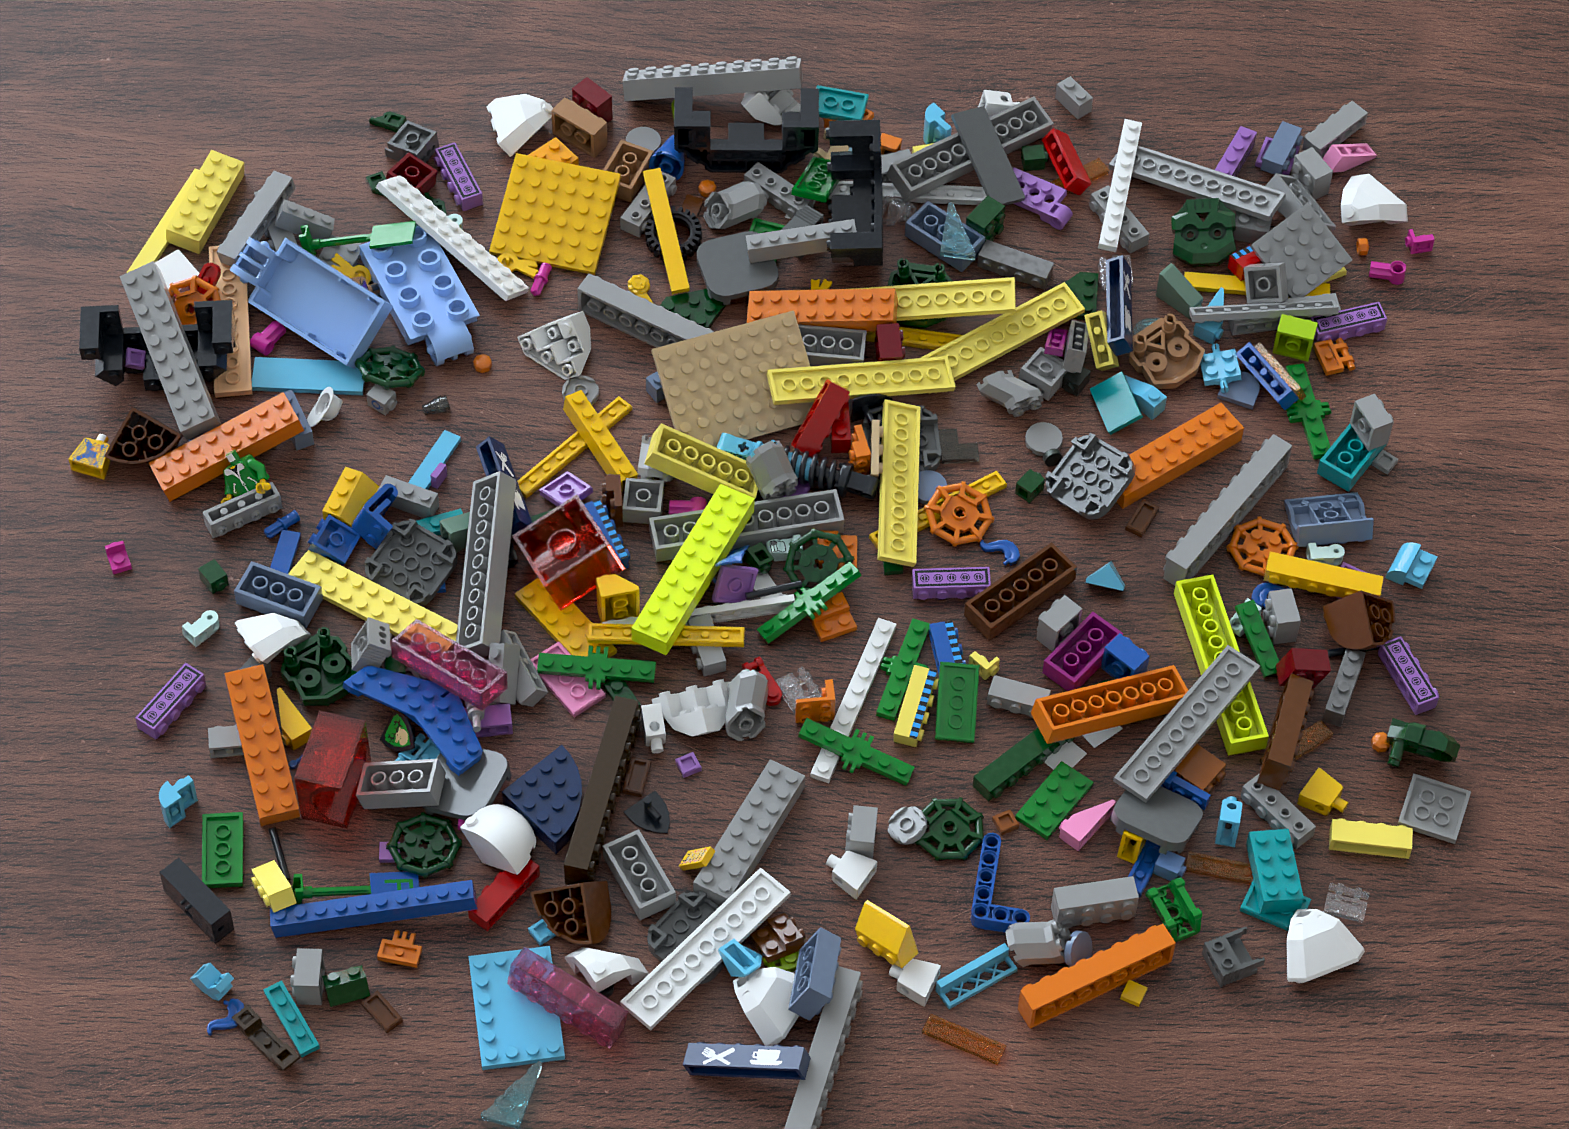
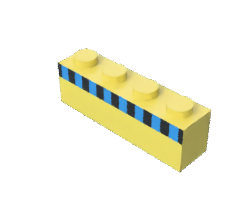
M914 665L894 731L893 742L917 747L918 741H922L924 730H922L923 723L927 724L929 719L928 706L932 707L935 697L932 693L934 689L937 690L939 678H937V670Z

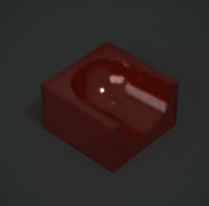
M577 494L512 536L560 611L595 589L597 577L617 575L626 569Z
M319 711L294 777L302 819L345 829L348 828L358 801L356 793L364 763L371 762L366 721Z

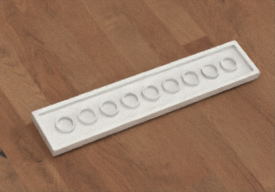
M399 175L378 182L376 189L413 221H416L423 230L502 299L507 301L527 293L529 287L524 284L523 280L517 278L509 268L502 265L495 256L491 255L481 244L472 239L470 234L464 232L456 222L448 218L443 211L433 205L431 200L425 198L418 189L410 185L404 177Z
M760 868L620 1001V1005L651 1031L723 961L718 952L720 947L732 939L741 944L790 897L791 892Z

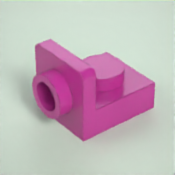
M1413 229L1408 230L1407 237H1405V245L1409 247L1411 254L1429 252L1433 249L1435 241L1433 234L1415 237Z
M123 541L113 542L105 546L113 575L132 569Z

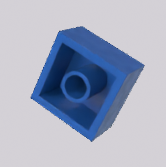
M1119 633L1104 647L1101 668L1115 679L1147 672L1150 656L1144 649L1133 644L1131 639Z

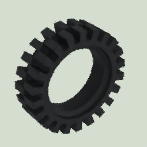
M671 206L673 221L685 225L690 231L688 240L679 245L683 260H687V255L692 257L694 255L693 251L697 252L698 246L701 245V224L699 219H696L694 213L690 215V210L686 209L683 212V207H679L678 211H676L675 206ZM652 214L651 220L648 219L645 227L646 244L649 247V251L651 253L654 252L656 258L660 255V260L664 261Z

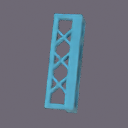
M1004 943L936 981L935 991L947 1008L951 1009L1015 973L1018 968L1008 956L1009 948ZM1003 961L1010 967L1006 971L997 970V965ZM988 972L993 973L992 979L987 981L980 979V974ZM967 981L976 983L975 988L972 990L962 989L963 984ZM950 991L958 992V998L951 1002L945 995Z

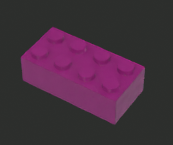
M1092 612L1044 660L1042 673L1066 691L1079 689L1101 667L1104 647L1119 633L1122 635L1123 633Z

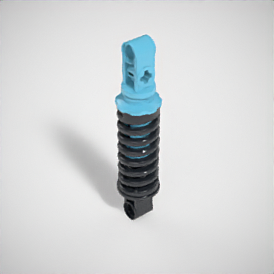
M721 433L716 448L746 460L749 455L751 458L755 455L753 451L763 445V442L757 441L756 443L728 433ZM786 445L784 447L792 469L801 485L809 483L811 488L818 486L820 491H825L827 488L828 490L837 489V493L841 498H845L847 493L850 492L867 499H875L880 480L874 476L854 472L853 463H839V468H841L839 470L837 469L838 461L836 459L832 461L831 467L827 466L828 457L826 456L823 457L821 464H819L818 454H814L812 458H809L808 451H805L802 456L799 455V448H795L792 453L790 452V446Z

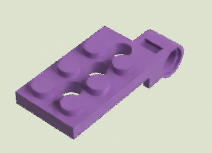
M1014 167L1013 171L1020 186L1024 187L1022 191L1026 198L1024 201L1013 204L1040 215L1042 221L1049 223L1055 229H1063L1073 216L1072 211L1067 206L1061 204V201L1067 195V190ZM1048 199L1054 200L1050 203L1045 202Z

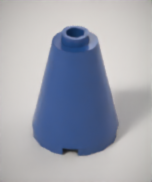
M674 135L670 136L652 155L649 161V168H661L662 172L678 180L684 172L685 153H679L674 149Z

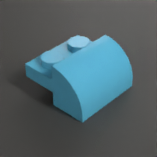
M935 103L929 105L925 111L923 133L925 144L936 143L951 136L952 127L945 121V112Z
M1405 543L1401 546L1385 578L1400 585H1404L1407 582L1422 589L1437 561V556L1421 550L1420 544Z
M189 775L184 779H179L173 786L168 781L165 782L159 791L164 821L169 828L186 817L185 809L198 801L194 781Z

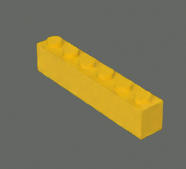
M579 390L565 396L564 412L607 475L620 474L621 492H624L626 478L637 479L638 473L583 391Z
M1270 552L1263 581L1286 585L1290 588H1300L1309 592H1318L1331 597L1344 598L1360 590L1380 596L1384 576Z

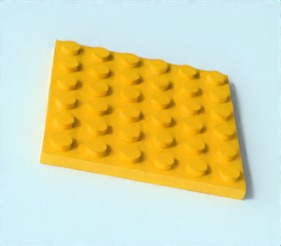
M516 153L489 253L497 256L511 253L516 255L519 260L537 261V264L548 263L552 267L595 275L621 174Z

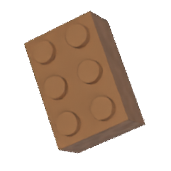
M565 97L551 110L552 132L556 136L593 158L608 145L607 122L603 118L597 117L589 110L580 107L574 101H570Z
M624 140L619 142L603 169L604 171L621 174L616 198L632 203L644 182L643 171L651 170L649 168V161L654 151Z

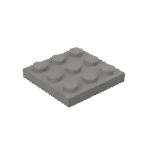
M1413 773L1397 826L1403 825L1413 828L1415 832L1455 844L1471 791Z

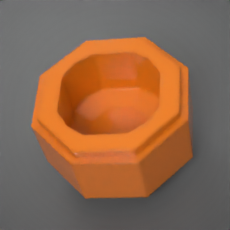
M707 179L700 182L698 191L701 196L708 198L712 192H716V185L714 181Z
M1366 238L1357 239L1356 250L1358 255L1368 254L1369 243Z
M481 354L475 357L473 365L477 372L485 373L491 369L492 361L488 355Z
M1384 732L1375 733L1371 739V745L1374 750L1386 752L1389 749L1390 744L1385 743L1387 734Z

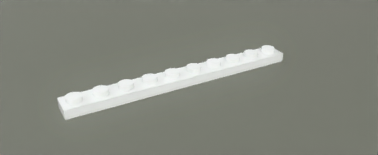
M1124 120L1098 245L1099 249L1116 252L1142 126L1141 122Z
M839 181L828 199H832V196L850 195V186H853V181ZM882 183L883 201L905 202L892 183ZM942 185L908 202L926 203L929 201L939 204L979 205L987 196L983 187Z
M794 594L695 608L690 618L710 613L713 623L778 614L795 601ZM628 617L620 620L612 619L602 622V624H634L638 617Z
M878 618L830 729L848 737L850 736L895 632L896 623ZM821 748L810 777L829 783L841 756Z

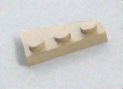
M872 420L870 431V476L878 478L879 474H882L883 462H879V456H883V444H879V437L883 438V426H880V420Z

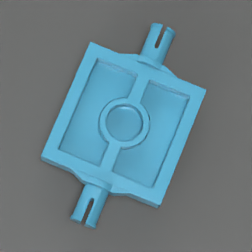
M1216 343V349L1215 344L1211 346L1213 353L1204 354L1200 364L1205 386L1220 385L1221 392L1225 393V387L1227 393L1229 391L1228 383L1242 380L1236 350L1220 351L1219 344Z

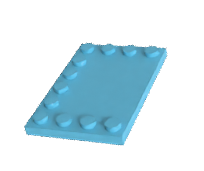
M550 946L468 956L482 1070L565 1060Z

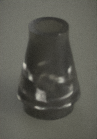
M440 395L422 405L425 416L447 413V410L451 409L446 395Z

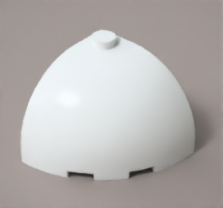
M493 804L481 808L467 818L460 827L482 863L516 875L526 866L531 858L530 852L536 846V837L528 821L516 810L505 805Z

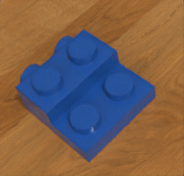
M328 515L325 520H320L316 527L319 530L318 533H313L307 542L310 544L308 550L325 558L327 556L344 566L360 535L350 526Z

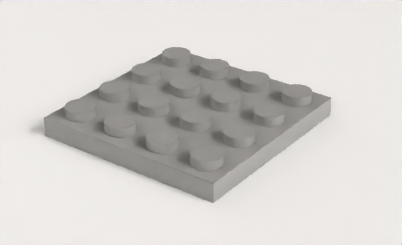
M1306 203L1250 246L1263 264L1285 262L1288 296L1293 299L1306 296L1352 261V258L1309 203Z

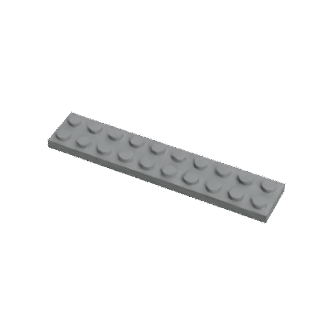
M1137 146L1131 177L1199 199L1219 198L1229 209L1266 221L1271 220L1286 198L1284 192ZM1117 154L1109 163L1110 170L1114 171Z
M1227 645L1115 775L1113 781L1146 803L1259 671L1260 665Z

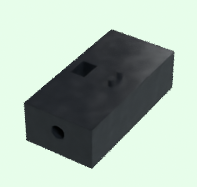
M179 857L159 872L164 892L215 944L234 930L230 909Z

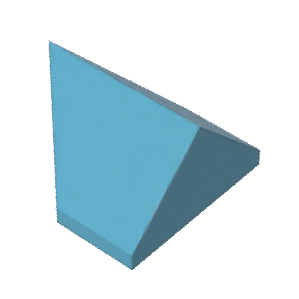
M1112 561L1088 576L1085 582L1122 591L1125 588V584Z
M732 939L718 949L728 972L733 977H746L761 967L762 955L741 945L735 939Z

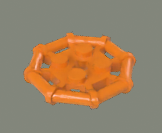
M197 275L169 284L168 291L171 298H173L174 294L177 295L174 306L182 325L197 324L195 311L193 314L187 312L190 309V305L194 307L195 301H208L210 297L213 298V301L221 300L218 292L219 288L198 278ZM190 286V290L181 293L180 289ZM197 286L207 290L204 295L197 292Z
M964 481L947 486L939 485L936 487V491L927 505L924 506L931 534L941 537L953 544L952 546L954 547L976 541L979 543L983 540L982 537L990 524L994 522L986 493L982 494L965 484L966 482ZM959 491V494H957V496L952 497V495L949 496L948 494L951 492ZM966 492L967 494L971 495L976 499L973 500L970 497L966 496L964 493ZM942 497L944 499L943 504L937 506L938 500ZM981 504L983 513H979L977 505ZM962 510L963 516H956L954 511ZM934 513H939L941 522L938 524ZM977 520L983 521L980 528L977 530V528L974 527ZM945 526L946 528L952 530L954 532V536L945 532L944 530H942V528ZM966 531H970V533L972 534L959 537L960 533L963 534Z
M1257 516L1256 519L1241 525H1235L1232 538L1227 545V551L1235 559L1239 566L1238 569L1264 577L1270 552L1279 554L1287 552L1286 555L1294 557L1299 547L1288 532L1287 526L1284 523L1278 524L1262 519L1261 516ZM1257 527V529L1252 530L1251 533L1246 532V530ZM1263 527L1275 530V532L1263 530ZM1281 535L1283 536L1284 540L1286 541V544H1282V543H1281V538H1280ZM1240 537L1245 540L1243 545L1237 544ZM1259 546H1265L1267 549L1261 551ZM1241 552H1243V554H1246V559L1242 558V556L1240 555Z

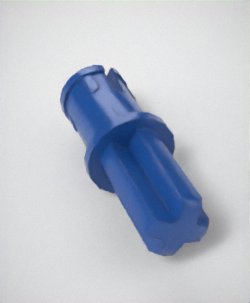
M293 510L283 518H277L275 523L264 529L266 537L271 539L282 532V530H287L288 527L300 521L299 514Z

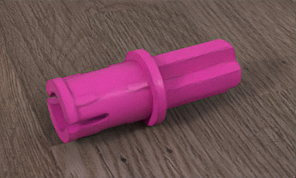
M542 263L538 273L534 276V283L530 289V293L533 296H539L544 285L548 282L547 278L552 270V266L548 263Z

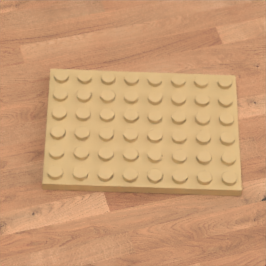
M794 310L651 350L674 429L714 447H717L721 433H728L735 437L749 440L802 425L814 403L774 405L768 383L767 370L811 367Z

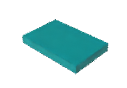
M817 85L816 89H819L820 118L837 121L863 120L869 94Z
M1122 371L1090 388L1110 435L1143 418L1125 374Z
M1252 881L1240 907V912L1286 931H1289L1291 918L1296 912L1260 914L1254 881ZM1303 896L1301 909H1308L1311 899Z

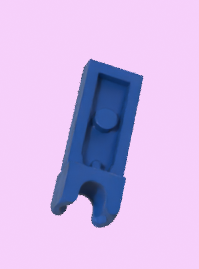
M1175 771L1161 785L1172 792L1192 800L1203 810L1209 805L1211 795L1179 778Z

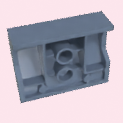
M1358 492L1284 500L1292 535L1298 547L1306 548L1308 543L1325 546L1332 543L1363 542L1373 538L1374 519L1366 518L1364 503Z

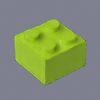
M1282 314L1272 353L1308 362L1318 323Z

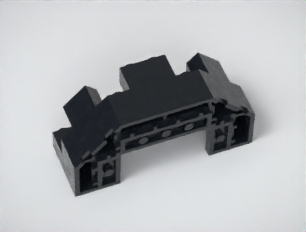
M675 87L674 149L679 153L687 154V158L696 164L704 165L705 170L710 173H747L757 162L774 173H783L791 164L796 165L804 160L807 154H813L818 151L819 89L801 88L800 112H782V140H764V123L739 122L728 123V139H710L711 111H693V87Z
M880 120L829 121V128H826V139L830 140V146L848 145V148H852V151L831 152V162H827V172L831 173V180L853 179V186H850V195L832 196V202L828 203V212L832 213V218H828V223L854 219L857 232L830 233V240H827V251L831 252L832 263L853 262L854 266L883 265V191Z
M232 300L195 301L194 310L197 324L182 325L203 379L208 382L213 381L227 371V354L233 353V348L236 345V321ZM119 305L81 307L79 351L82 360H95V377L118 386L124 381L125 373H143L145 391L164 390L140 328H123ZM128 347L146 351L145 367L143 370L124 367L126 349Z

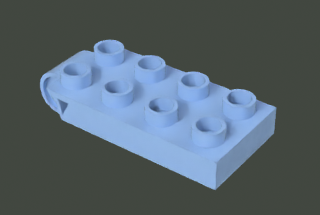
M416 225L413 244L370 249V242L359 245L361 260L370 271L372 281L378 284L382 299L393 305L390 314L407 345L425 340L427 353L430 354L436 366L444 364L447 358H451L453 361L456 360L458 354L464 353L465 356L474 353L472 335L469 333L466 325L477 321V317L480 315L440 244L419 225Z
M249 237L245 249L239 253L240 257L236 264L233 263L230 271L240 277L242 283L249 282L256 286L248 302L346 366L355 369L356 359L360 358L367 351L392 310L393 305L286 237L277 252L270 249L268 242H259Z

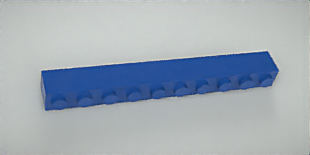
M468 880L291 905L277 912H273L270 908V926L275 938L476 910V890L473 881Z

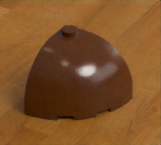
M132 407L104 457L124 464L148 463L170 452L179 443L183 435Z
M1360 590L1323 606L1324 620L1327 623L1329 633L1338 644L1345 648L1353 650L1376 648L1385 644L1393 635L1394 631L1391 628L1392 623H1395V609L1392 600Z
M607 881L584 882L531 892L537 914L543 918L548 925L547 928L556 936L575 944H595L601 942L606 937L611 922V902Z

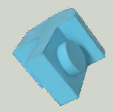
M211 963L204 964L190 978L202 992L217 1001L233 987L231 981L234 979L230 973L221 974Z

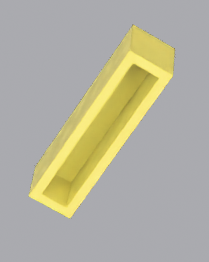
M1332 819L1329 850L1409 859L1412 851L1413 828L1403 825L1390 826L1384 823L1373 824L1365 821L1355 822L1345 819Z

